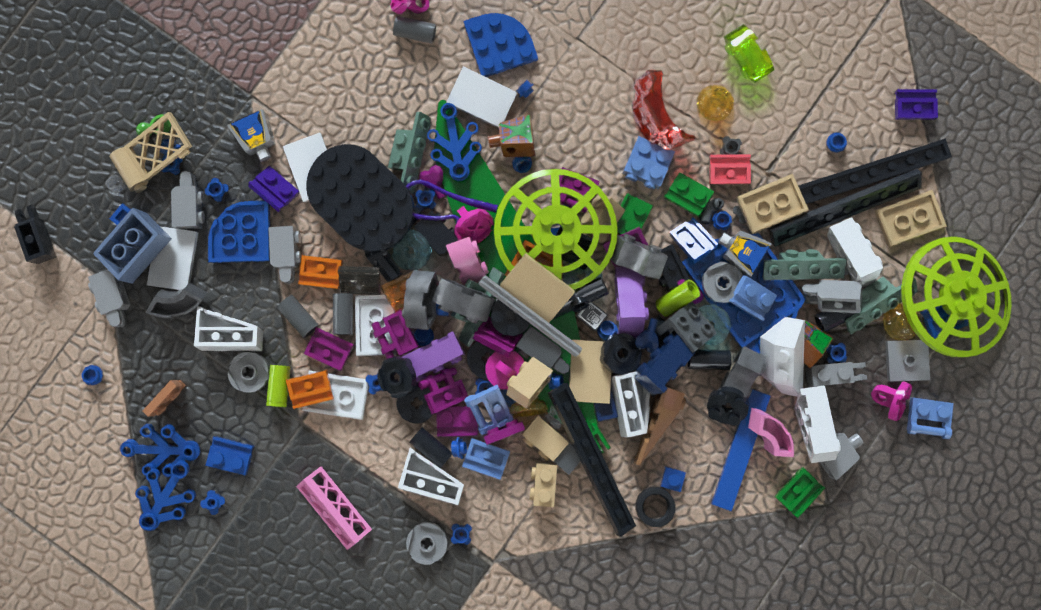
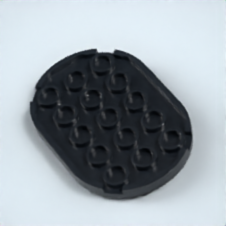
M352 144L337 145L324 151L312 164L306 181L309 202L313 209L346 242L357 249L375 252L388 250L399 244L406 237L414 220V201L406 185L370 151Z

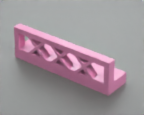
M319 467L296 486L347 550L372 530L322 467ZM319 474L324 480V486L317 485L312 478ZM327 491L335 493L337 496L336 502L330 501L327 498ZM340 507L347 508L349 518L343 517L340 514ZM353 523L360 524L364 529L359 536L353 530Z

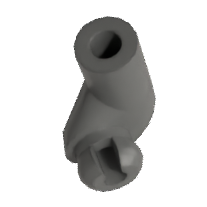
M721 198L710 200L702 211L700 222L702 224H710L711 215L723 208L724 201Z

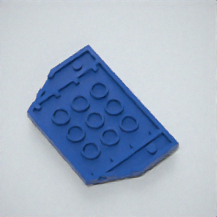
M759 233L751 234L753 236L763 239ZM718 243V249L712 250L710 254L695 264L689 257L682 261L691 279L702 291L705 299L741 349L745 346L760 354V337L783 318L795 319L799 309L806 300L793 280L763 279L764 260H778L770 248L753 275L749 277L777 295L769 312L765 314L764 321L756 319L731 302H713L704 293L702 276L710 266L719 262L728 263L723 258L727 250L726 247ZM720 277L718 285L726 288L725 284L728 283V280H723Z

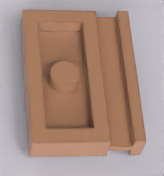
M170 380L142 412L148 417L159 416L186 385L181 380Z

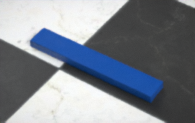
M752 389L748 398V414L735 431L711 502L712 505L732 511L758 435L748 428L751 408L765 412L771 397L770 395Z

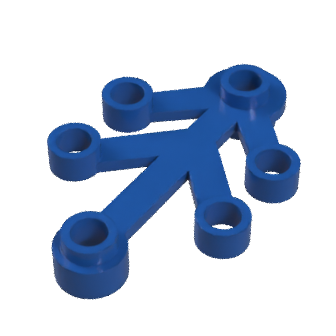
M445 103L440 111L443 118L447 120L450 142L440 136L435 129L428 131L427 138L429 141L436 142L451 152L454 162L443 156L439 149L432 150L430 156L433 161L440 162L449 168L450 175L454 180L463 181L469 176L470 169L468 166L473 158L482 152V146L479 142H472L470 150L463 160L461 158V151L472 135L478 133L479 127L475 122L468 123L466 131L458 141L455 124L457 109L452 103ZM449 109L453 110V114L451 116L446 115V112ZM472 125L476 126L474 132L469 131V127ZM431 133H436L437 137L431 139L430 135ZM474 145H479L478 151L472 150ZM435 152L440 153V157L438 159H435L433 157ZM458 168L463 169V173L461 175H458L456 173Z
M145 424L140 429V434L143 437L151 438L157 445H139L134 439H128L120 446V452L125 457H132L135 454H159L151 463L143 466L142 473L145 476L148 472L146 467L156 469L170 455L179 456L172 463H168L163 467L162 473L166 477L172 476L167 471V468H171L177 461H193L200 455L199 444L195 441L183 439L175 431L174 426L170 424L165 425L161 429V435L155 431L152 424ZM145 428H148L150 433H146ZM165 429H169L171 434H167ZM164 438H171L178 446H171ZM125 447L130 448L131 452H128ZM186 449H190L192 454H189Z
M177 461L172 465V476L163 491H161L158 480L160 478V471L153 468L146 473V479L150 483L155 504L151 509L148 500L150 489L147 486H140L136 490L135 495L140 501L143 512L139 518V524L142 529L152 531L160 525V522L172 519L180 520L185 516L186 510L182 506H177L171 512L159 514L165 506L182 502L191 503L196 498V492L192 489H187L183 494L170 496L178 481L189 473L190 468L185 461ZM178 466H183L185 470L183 472L180 471ZM150 473H155L156 478H152L150 476ZM140 490H144L146 495H141ZM186 493H190L192 499H188ZM176 510L181 511L182 515L178 516ZM148 517L153 519V523L148 521Z

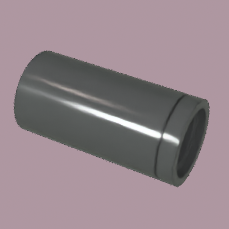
M396 16L393 26L394 36L433 44L436 24Z
M333 294V335H353V294Z
M293 295L285 298L277 306V309L303 338L311 335L316 327H319V324Z

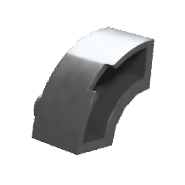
M624 234L623 237L617 235L616 246L610 260L616 265L634 270L642 276L660 279L668 258L667 255L661 252L662 248L637 242L635 237Z
M414 270L410 278L406 280L402 317L405 319L407 328L429 330L437 318L436 303L432 301L439 285L436 272Z
M441 278L432 301L439 304L438 308L445 312L454 311L466 316L468 321L477 323L478 320L487 322L495 299L456 281Z
M190 282L179 291L161 289L155 295L146 313L160 318L185 315L194 310L208 292Z
M744 346L734 358L733 362L735 364L730 372H726L718 390L725 386L734 387L742 391L744 397L748 399L752 392V384L758 376L763 374L766 368L764 364L766 356Z

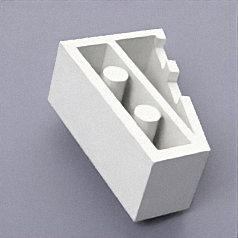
M851 217L831 226L827 237L837 258L846 259L845 275L849 274L852 281H862V289L875 282L883 269V263L880 257L876 256L872 251L870 241L864 238L860 225L855 223Z
M197 306L194 346L201 351H262L263 331L258 326Z
M636 371L611 376V389L618 414L617 420L621 437L646 434L648 429L650 393L634 379L638 374Z
M825 386L800 389L794 411L810 462L817 463L836 460L841 446L836 438Z
M410 448L398 488L458 506L464 484Z

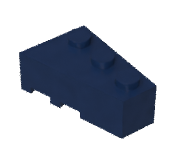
M677 333L667 335L663 340L665 344L660 349L656 348L650 354L651 359L647 364L644 362L636 370L638 374L634 379L651 395L665 393L668 389L665 385L670 379L674 380L678 376L676 374L677 371L684 367L695 353L688 348Z

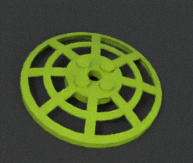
M549 169L532 173L510 188L497 210L494 238L499 257L509 272L514 266L505 254L501 242V236L513 235L516 248L522 257L526 253L535 259L541 251L553 255V267L541 265L560 280H562V273L575 270L585 263L593 272L579 282L568 285L574 290L594 280L608 265L616 246L618 229L613 207L606 194L598 185L576 172ZM551 175V187L540 189L529 197L519 189L533 179ZM559 175L576 178L586 183L591 189L583 196L572 189L560 187ZM560 193L570 195L579 201L571 209L560 205ZM552 194V205L543 209L533 202L542 195ZM596 194L602 198L607 207L611 225H599L597 213L590 203ZM514 195L522 204L515 215L513 226L501 227L504 209L509 199ZM584 207L590 213L593 225H581L577 214ZM526 208L536 215L532 226H520V220ZM554 224L560 225L562 227L561 235H553L551 233V226ZM581 233H593V239L587 252L577 244ZM532 234L536 246L529 253L524 249L520 235ZM611 234L608 252L602 263L598 265L591 256L597 247L599 235ZM572 250L580 258L573 264L562 267V254Z
M944 237L928 242L911 257L903 274L901 298L905 315L915 334L931 349L950 357L964 358L977 356L992 348L1003 336L1010 320L1012 307L1009 283L998 261L981 245L961 237ZM959 242L976 249V255L973 257L962 253L954 254L949 243ZM941 245L946 256L936 261L931 269L919 264L928 251ZM984 256L994 267L1000 282L996 281L990 269L983 263ZM957 259L972 262L971 272L962 271ZM950 262L953 273L946 277L937 273L945 263ZM980 269L987 274L991 284L984 286L978 277ZM916 271L927 276L924 286L925 301L913 304L912 283ZM933 280L940 283L939 297L935 299L932 298ZM1002 289L1005 300L1003 319L998 315L1000 309L999 290ZM961 290L965 293V300L960 296ZM994 292L995 294L994 310L986 305L987 293ZM942 306L944 311L950 316L947 322H944L939 316L935 307ZM928 309L932 319L942 329L936 339L923 327L918 319L917 311ZM983 312L990 319L984 326L978 329L976 317ZM958 320H968L970 332L954 329V326ZM995 322L1000 328L996 336L990 343L980 348L979 335L988 331ZM949 334L959 338H971V350H956L943 345Z

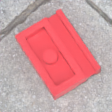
M751 154L710 155L709 185L751 184Z

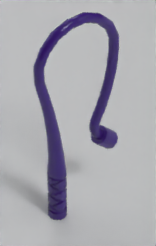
M416 180L406 185L409 189L413 185L424 184L459 202L496 213L498 205L451 193L428 181ZM413 214L415 218L425 220L455 219L456 224L460 219L457 215L426 216Z

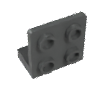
M693 302L684 306L656 328L659 335L666 331L670 334L675 330L692 352L698 350L717 334Z

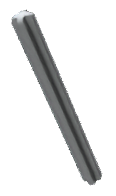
M483 276L479 281L481 287L570 354L577 357L581 353L582 348L490 278Z

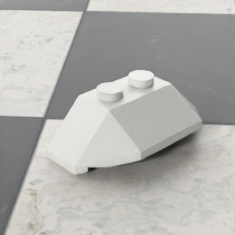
M785 317L760 337V354L766 356L764 362L766 368L761 376L782 394L798 397L800 389H803L805 320Z

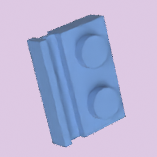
M743 275L734 291L733 298L729 302L756 319L764 321V316L769 312L777 295L748 276Z
M471 438L462 467L501 480L510 451L491 444L487 445L483 441Z

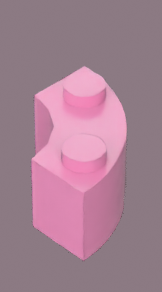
M470 237L446 245L454 268H457L459 271V279L464 286L468 279L479 282L483 276L489 273L486 263L481 262L477 254L480 250L476 240L472 241Z
M751 408L748 428L762 436L764 449L774 456L794 457L793 440L783 423L762 410Z

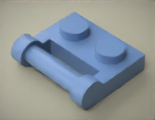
M498 384L476 395H470L464 400L466 406L470 407L479 425L478 430L482 435L487 434V431L490 429L500 428L514 420ZM484 403L492 420L491 422L485 421L477 404Z
M910 397L907 433L914 435L921 433L950 439L952 436L951 423L954 403ZM917 419L942 422V427L917 425Z

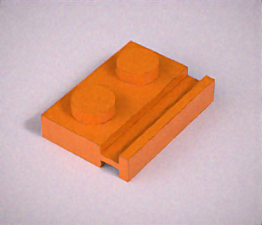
M302 255L298 284L340 289L343 260Z
M327 370L286 380L293 409L334 399Z

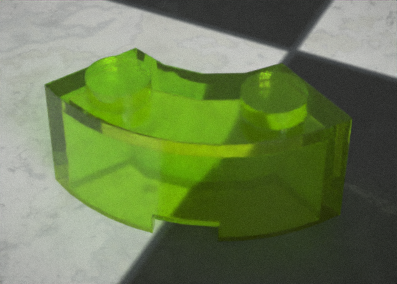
M742 24L724 36L726 43L724 47L726 52L730 56L732 55L739 64L743 77L756 83L773 72L774 66L766 49L761 50L755 40L758 37L746 25Z

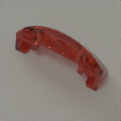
M647 70L634 81L633 89L635 90L634 101H631L633 116L640 132L649 142L666 150H672L696 140L694 135L687 134L684 130L678 128L665 109L662 98V70Z

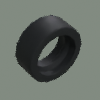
M660 487L644 489L638 495L635 506L638 517L651 527L667 525L673 519L676 508L673 497ZM651 495H660L666 500L667 511L661 518L652 519L644 512V502Z

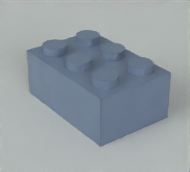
M132 208L93 254L117 280L133 284L172 238L146 212Z

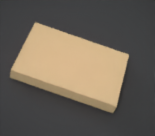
M793 174L736 197L751 234L809 211Z
M933 190L875 210L889 248L947 227Z
M526 253L500 284V287L548 323L575 293V290Z
M572 340L582 348L581 353L577 357L571 354L569 387L576 401L610 404L611 372L600 362L601 347L604 342Z

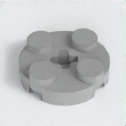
M726 262L716 263L710 266L702 276L703 291L713 302L728 303L733 298L734 291L743 275L736 266ZM720 277L723 280H728V283L725 284L726 288L718 285Z
M244 352L232 359L228 371V379L235 389L243 392H256L262 389L269 381V364L258 353ZM247 367L254 370L252 377L245 376L244 373L247 372Z
M432 522L417 524L410 531L406 540V548L412 556L411 558L417 563L430 565L441 559L448 546L445 530ZM426 538H430V542H433V546H429L428 549L424 548V544L421 543Z

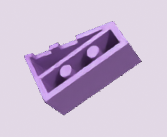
M616 267L614 281L618 310L616 317L617 321H619L617 334L626 333L636 339L644 330L645 320L649 319V310L644 306V303L647 302V293L642 288V286H645V276L626 267Z
M452 331L447 336L436 339L402 358L411 360L416 373V381L418 382L426 377L425 374L433 371L435 374L445 369L443 365L449 362L453 365L462 361V356L466 354L456 333Z

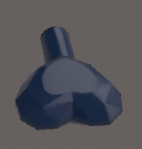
M651 318L648 329L642 331L637 336L635 344L638 349H646L652 353L656 348H659L658 336L655 333L659 320Z

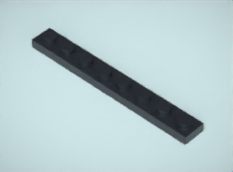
M945 138L798 185L805 203L809 204L950 159L952 155Z
M918 169L912 170L769 227L771 243L774 247L919 190L922 188V172Z
M563 383L548 392V395L616 535L622 537L636 527V524L568 383Z

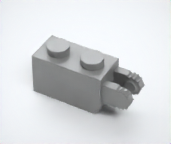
M186 170L180 174V186L174 187L171 190L172 227L181 230L202 229V223L205 222V214L202 211V203L205 201L202 189L197 187V177Z
M294 226L269 227L270 264L279 269L281 282L288 284L294 283L295 268H299L302 257L301 251H298L301 234Z
M109 270L88 276L90 281L88 286L91 293L95 296L97 311L101 315H106L112 327H124L127 323L124 310L129 308L130 301L123 281L117 280Z
M819 280V284L808 283L802 287L803 296L806 299L805 303L818 304V309L822 312H861L862 281Z
M843 362L813 365L811 368L805 366L807 386L855 383L858 380H867V375L858 374L854 376L853 368L866 367V363Z

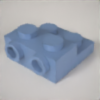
M638 136L622 174H625V177L631 181L636 182L638 180L643 182L644 186L649 189H659L675 151Z

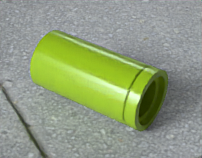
M687 280L657 299L656 307L663 316L668 317L700 296L699 288L692 280Z
M270 365L266 406L287 407L288 388L286 380L290 379L291 366Z

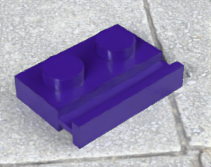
M897 89L895 91V120L937 119V89Z
M270 166L259 173L248 184L249 188L277 212L299 195V190Z

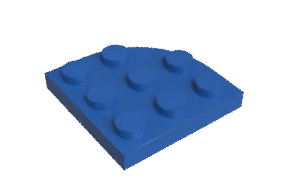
M489 13L463 21L482 76L489 77L538 61V56L528 30L515 18L500 13Z
M244 201L224 209L225 211L214 220L209 231L208 262L270 261V205L266 201Z

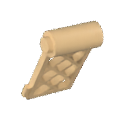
M167 112L126 146L113 151L109 157L129 190L139 193L147 188L148 180L178 157L183 159L191 152L189 149L192 145L173 114ZM168 120L172 125L170 133L163 132L164 123ZM153 132L157 133L156 145L149 143V136ZM163 134L170 136L168 147L161 146ZM175 137H179L184 144L179 149H173ZM137 144L143 145L141 156H138L133 150ZM148 146L155 147L153 159L146 157ZM160 149L168 150L167 158L164 161L159 160ZM146 160L153 161L150 172H147L145 169Z

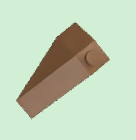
M667 387L668 389L665 393L655 395L649 414L647 433L642 435L634 460L635 464L641 465L678 415L679 410H683L686 403L684 393Z

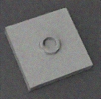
M922 340L885 341L887 381L930 380L929 347Z

